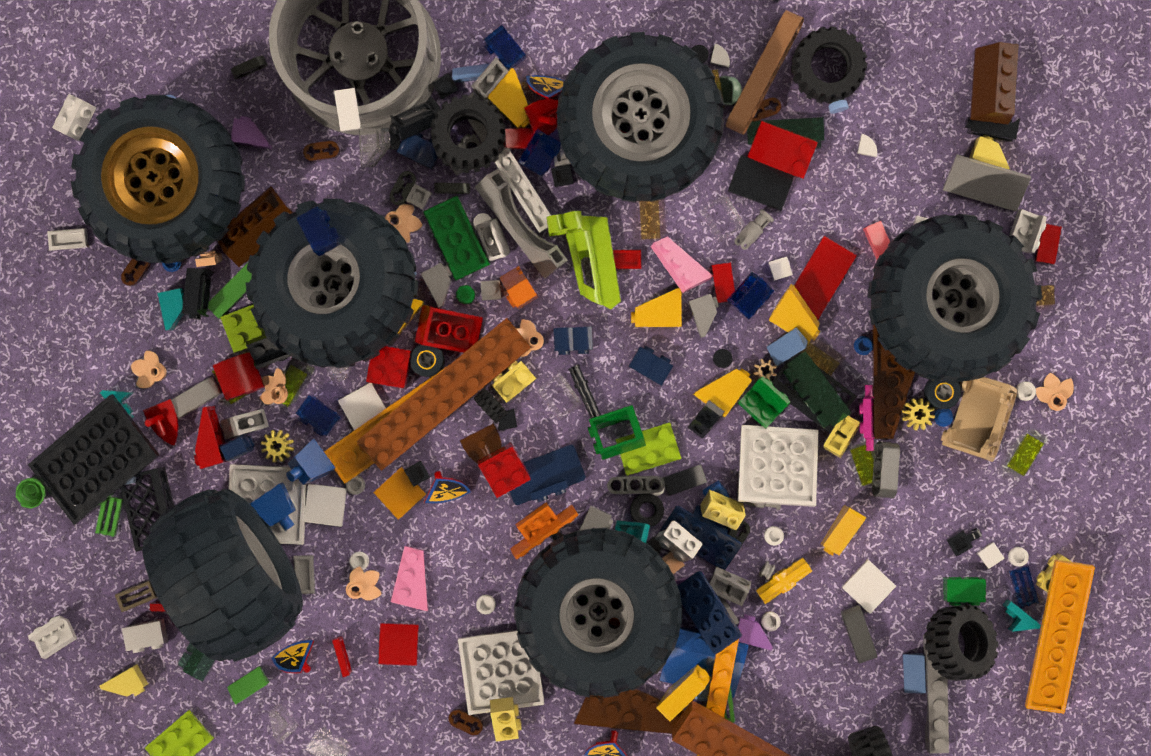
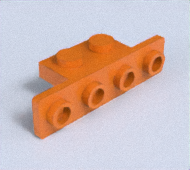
M546 502L516 523V527L525 538L510 548L515 559L525 556L528 551L542 544L550 535L556 534L564 525L574 521L578 516L574 506L570 505L556 515Z

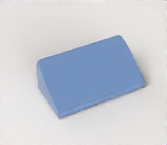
M489 64L453 68V81L458 83L477 80Z
M796 327L769 344L767 349L774 363L778 366L805 349L808 340Z
M922 653L903 654L904 692L926 694L924 655Z

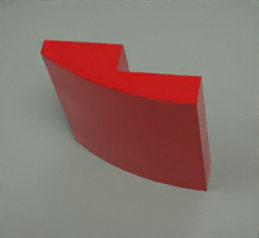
M250 352L212 365L226 401H230L243 394L253 393L265 387L259 370L254 366V360Z
M380 623L378 664L417 666L419 625Z

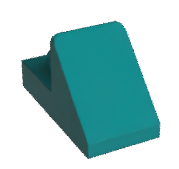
M102 390L100 392L104 399L113 394L130 417L134 418L131 414L133 412L131 407L126 403H122L134 392Z
M617 520L615 530L634 535V537L646 543L650 525Z
M1007 599L1003 603V606L1007 608L1005 612L1012 618L1017 616L1008 628L1010 631L1039 629L1041 627L1037 621L1012 601Z

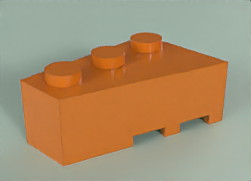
M519 266L499 277L509 294L506 298L513 308L517 307L520 310L539 298Z

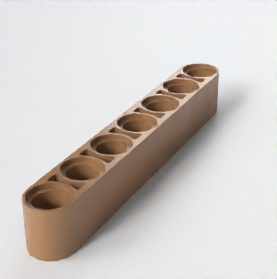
M788 10L783 13L727 119V128L742 135L746 133L803 25V17Z

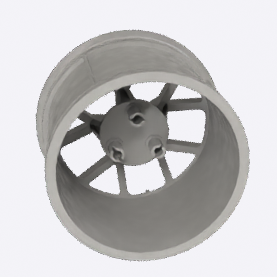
M277 0L269 26V45L273 63L279 76L291 90L299 105L308 115L325 127L341 132L337 106L325 104L314 99L308 90L331 68H335L342 76L349 79L350 88H355L356 93L359 92L364 103L363 106H358L361 129L341 133L374 135L381 133V130H391L390 115L396 116L426 102L435 88L432 81L438 78L440 72L441 47L434 22L418 0H396L412 16L409 19L385 26L390 0H382L377 25L359 21L349 23V0H342L341 22L317 10V6L325 0ZM310 15H314L338 29L331 39L328 55L302 48L297 43L301 28ZM418 25L419 44L416 58L392 61L387 55L388 49L385 37L388 34ZM296 54L323 61L324 64L306 81H302L297 67ZM412 67L403 81L395 71L399 68ZM379 71L389 73L398 87L382 99L371 103L364 90L366 79L375 76Z

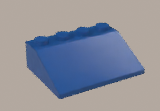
M680 626L676 646L662 668L659 681L674 684L697 664L706 670L710 677L712 676L715 654L698 630ZM738 642L731 679L732 698H734L749 646Z

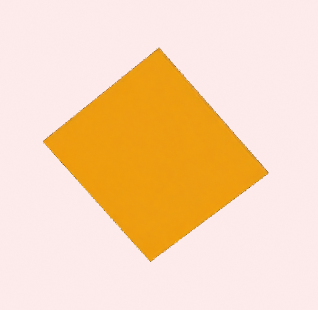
M402 467L373 492L398 520L426 495L418 484L413 487Z

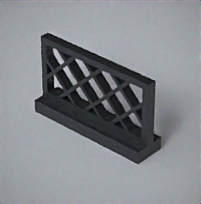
M797 353L789 358L774 379L771 380L778 391L787 395L793 407L828 433L832 432L841 415L846 412L857 397L801 353ZM798 356L803 361V368L793 370L792 361ZM815 369L818 372L819 380L808 381L807 370ZM804 370L805 382L795 383L793 372ZM790 372L792 384L784 385L778 380L783 373ZM831 381L834 391L823 393L822 382ZM819 382L821 393L810 395L808 383ZM806 384L807 395H797L795 385ZM787 386H792L793 391L789 389ZM845 392L851 398L847 403L839 404L837 393ZM835 394L836 405L825 406L824 395ZM821 396L823 407H813L810 397ZM836 407L837 416L832 421L826 415V408Z
M165 466L139 472L135 476L139 477V479H136V484L132 491L126 488V485L121 487L136 552L142 551L143 546H140L139 538L141 534L146 537L149 535L144 529L148 522L150 524L154 523L150 519L154 511L161 516L164 512L174 507ZM147 474H150L152 479L149 487L141 482ZM139 485L147 490L143 498L135 494ZM150 492L156 496L154 506L146 501ZM132 497L140 501L137 509L130 505ZM143 504L151 508L147 517L139 512ZM137 515L145 520L141 528L135 525L134 520Z

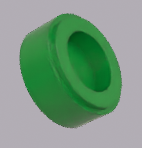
M469 285L460 286L457 289L456 298L462 304H470L475 299V291Z

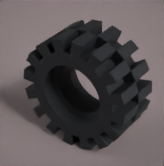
M486 388L473 398L496 424L508 414L505 408Z

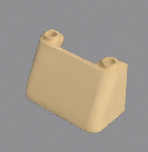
M986 377L960 382V387H962L964 393L952 428L944 430L942 434V445L993 462L997 456L1017 397V389L1009 384Z

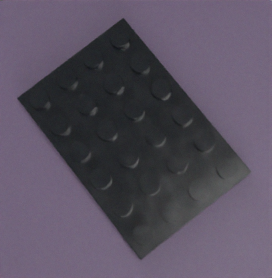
M112 394L32 460L28 466L73 525H76L159 457L160 454Z

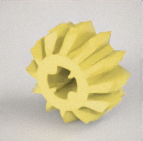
M913 398L911 399L912 405L905 403L908 410H902V413L907 414V416L903 417L902 420H909L907 427L913 425V429L918 430L920 425V428L925 430V423L930 426L932 425V422L928 419L935 418V415H930V412L935 409L934 407L928 408L930 405L929 401L923 404V398H919L917 403L916 399ZM915 412H922V417L916 419Z
M272 430L271 436L266 434L264 437L267 441L261 442V445L266 446V448L261 450L262 453L268 451L265 458L269 459L273 455L272 462H276L278 458L280 462H283L284 456L289 458L291 455L288 451L294 450L293 447L288 445L294 441L286 440L290 434L286 433L283 436V430H279L277 434L275 430ZM275 441L277 443H281L282 447L279 448L280 451L278 449H274L273 445H276Z

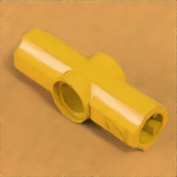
M802 557L788 568H783L778 573H775L771 577L772 579L756 589V592L766 604L779 594L786 593L792 589L796 582L811 573L812 570Z

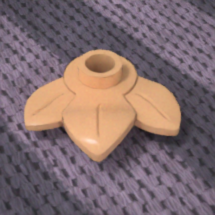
M403 204L396 211H391L385 216L389 223H391L393 217L397 218L398 222L392 225L399 231L406 243L410 242V232L417 231L423 226L421 221L412 215L414 206L409 204Z
M522 319L520 328L516 329L532 347L521 356L524 357L532 350L540 349L543 346L544 338L536 331L533 322ZM532 337L538 339L537 344L533 345L530 342Z
M145 351L144 359L135 360L131 364L132 372L139 376L136 386L139 388H150L155 382L163 380L167 374L164 365L159 363L157 354L152 351Z
M276 368L274 376L263 377L265 392L262 393L260 399L264 404H283L288 397V391L285 387L286 376L281 369Z
M1049 373L1044 379V387L1036 388V395L1041 402L1047 403L1050 409L1059 411L1065 408L1067 398L1073 394V381L1069 378L1060 382L1055 375ZM1056 397L1060 400L1058 405H1055L1053 402Z
M360 566L356 567L349 575L350 582L346 586V594L352 599L361 597L365 600H373L379 597L382 593L375 587L379 579V572L374 570L364 572ZM357 586L359 590L353 591L352 588Z

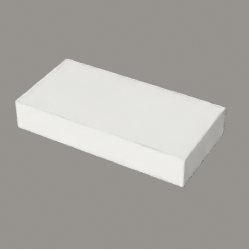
M355 88L334 91L340 131L346 132L361 129Z
M87 228L47 231L49 251L89 247Z

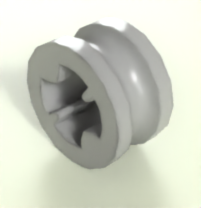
M766 561L759 576H764L768 581L774 572L775 565H770Z

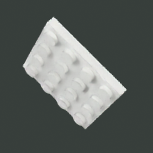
M742 425L738 502L815 507L818 430L767 427L765 429L763 426Z
M230 464L229 490L234 491L249 504L282 482L285 484L296 511L288 515L295 525L287 531H284L279 522L272 527L269 526L280 544L303 545L307 484L303 485L299 479L294 482L289 481L286 472L291 470L290 467Z
M517 630L458 638L468 715L490 712V700L513 697L514 705L518 704V708L545 704L540 671L537 672L529 662V657L524 648H521L517 637Z

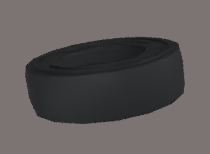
M643 493L633 499L630 505V514L635 522L645 523L652 527L661 521L664 515V506L658 496L651 493ZM643 503H651L654 506L655 511L651 517H644L640 514V507Z

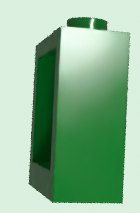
M633 405L589 419L591 426L587 428L590 437H595L596 443L593 446L596 455L600 454L602 460L646 446ZM629 420L635 438L603 448L597 430Z

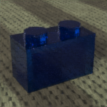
M502 25L484 39L486 51L490 55L494 53L508 71L526 59V54Z
M537 129L518 162L543 177L544 173H547L550 169V163L553 158L560 152L561 143Z
M316 206L296 218L316 255L321 256L340 245L338 241L340 236L335 227L331 228L329 224L331 219L326 210L322 211Z
M751 272L730 295L727 301L749 320L756 314L763 303L770 298L774 290L760 276Z
M308 395L295 413L299 416V421L305 425L309 423L315 427L313 431L322 437L323 435L329 436L342 418V416L313 395Z

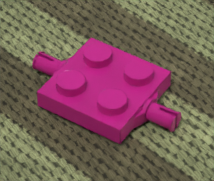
M865 385V397L863 402L859 404L860 414H863V422H860V434H864L866 439V451H874L873 385Z

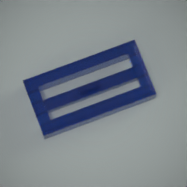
M1029 566L1009 571L1019 608L1022 609L1026 606L1039 604ZM1023 571H1025L1033 600H1030L1025 579L1022 573ZM1016 573H1018L1021 586L1026 599V602L1024 603L1015 576Z

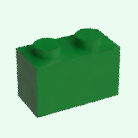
M943 577V600L949 602L951 606L961 605V602H968L969 605L979 606L980 602H986V579L983 577Z

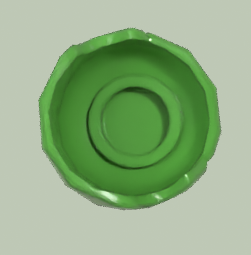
M24 479L16 487V498L22 507L32 509L38 507L44 501L46 490L38 479Z

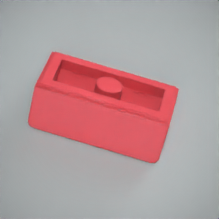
M881 221L863 228L877 260L890 243Z

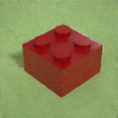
M384 346L379 350L380 355L369 361L366 382L406 389L410 369L409 360L412 351Z
M512 442L478 460V466L496 498L531 480Z

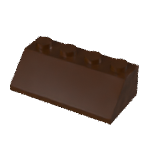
M997 42L975 48L970 120L1001 124L1010 123L1015 115L1019 44Z
M270 186L237 215V218L234 217L227 227L229 231L217 242L224 253L240 267L249 261L250 255L253 256L258 252L260 245L256 241L263 230L269 233L276 226L273 220L281 213L288 212L292 214L294 212L275 189Z

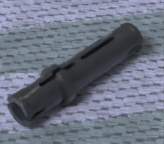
M577 364L569 368L568 371L575 383L574 387L578 389L590 418L601 416L587 384L589 382L587 379L585 380L580 365Z

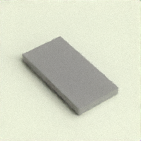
M956 154L943 190L1017 212L1030 183L1031 176Z

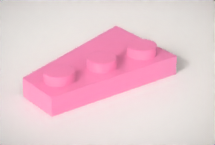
M668 236L651 245V248L683 293L713 277L712 274Z
M404 546L391 599L392 603L428 611L424 550Z

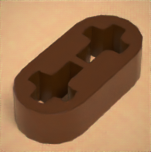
M774 97L763 100L758 110L762 109V112L758 113L757 118H753L752 122H758L778 114L781 110V102ZM769 102L777 104L774 112L772 109L765 111L764 108L770 105Z
M334 141L310 143L303 149V155L309 161L334 159L340 154V147ZM329 145L336 148V151H333V155H330L329 152H323V150L329 149ZM312 147L316 151L320 150V153H315L313 158L307 154Z
M131 259L121 274L122 282L127 286L137 285L149 269L151 263L145 262V265H140L137 269L136 267L139 265V262ZM135 270L136 272L133 275V278H135V280L128 282V277L126 275L132 274Z
M459 708L453 709L449 714L448 720L453 727L473 736L481 733L483 722L480 718L468 715V712ZM461 714L460 718L465 720V722L460 720L454 722L452 715ZM467 722L471 724L477 722L479 729L472 731L471 725L467 724Z

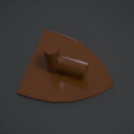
M494 423L460 440L468 456L477 464L478 460L502 448L501 439Z

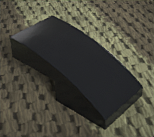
M708 401L687 428L703 439L725 411L711 401Z
M701 464L663 477L668 496L707 483Z

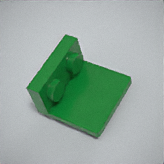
M763 376L738 402L765 429L791 403L785 393L778 391L773 383Z

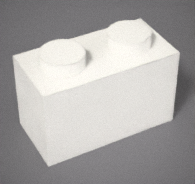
M164 619L122 628L126 651L133 650V653L145 651L144 648L150 646L152 649H158L168 642Z

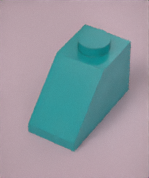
M181 288L158 293L165 331H173L184 315L182 314L184 289Z

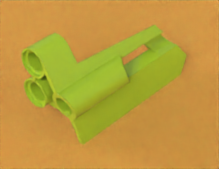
M581 211L547 216L549 236L566 234L580 294L594 303L613 309L621 302L608 217L584 216ZM585 257L590 258L594 288L584 283L581 260Z

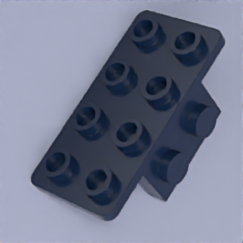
M568 445L523 462L531 480L511 490L510 494L515 505L531 500H537L539 503L549 499L547 495L553 493L556 496L567 492L566 488L584 481L586 476L574 445Z
M698 504L694 508L693 513L680 506H675L660 529V532L666 530L672 521H676L702 543L696 555L723 570L728 567L742 546L740 541L727 534L729 527L703 517L701 506Z
M697 571L677 586L682 605L714 654H718L741 638L740 630L702 571Z

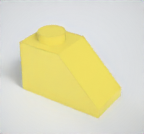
M983 135V137L980 136L976 139L969 158L1009 169L1000 145L994 142V138Z
M136 664L99 687L102 690L128 697L131 694L137 696L144 692L145 689L143 687L148 685V682Z

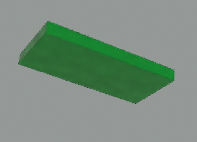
M458 195L423 211L455 281L490 265Z

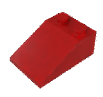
M761 121L747 157L804 179L818 142Z
M422 305L415 342L425 346L464 353L478 342L483 317Z
M214 406L202 408L195 447L196 455H194L195 463L197 466H200V469L228 462L220 449V445L225 443Z

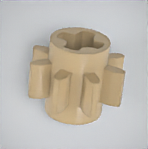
M760 359L761 364L754 365L757 368V372L753 373V375L763 376V371L760 369L767 365V370L770 372L763 377L770 380L769 377L771 375L776 376L773 373V369H776L777 366H771V360L764 363V360Z

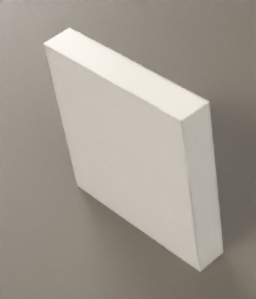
M369 383L338 400L354 430L386 409L373 383Z
M308 484L304 522L342 527L347 489Z
M868 559L842 586L870 614L896 587Z

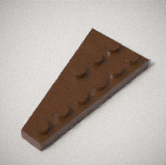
M874 324L872 325L873 437L875 439H893L915 372L910 369L906 370L894 360L895 356L889 350L885 351L877 339L880 335Z
M635 689L619 693V696L607 698L590 695V698L585 697L574 724L672 734L673 727L685 710L683 709L669 721L656 708L661 699Z

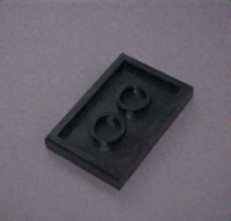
M741 155L727 192L782 211L794 175Z

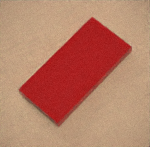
M826 236L822 237L794 284L817 320H819L857 256Z

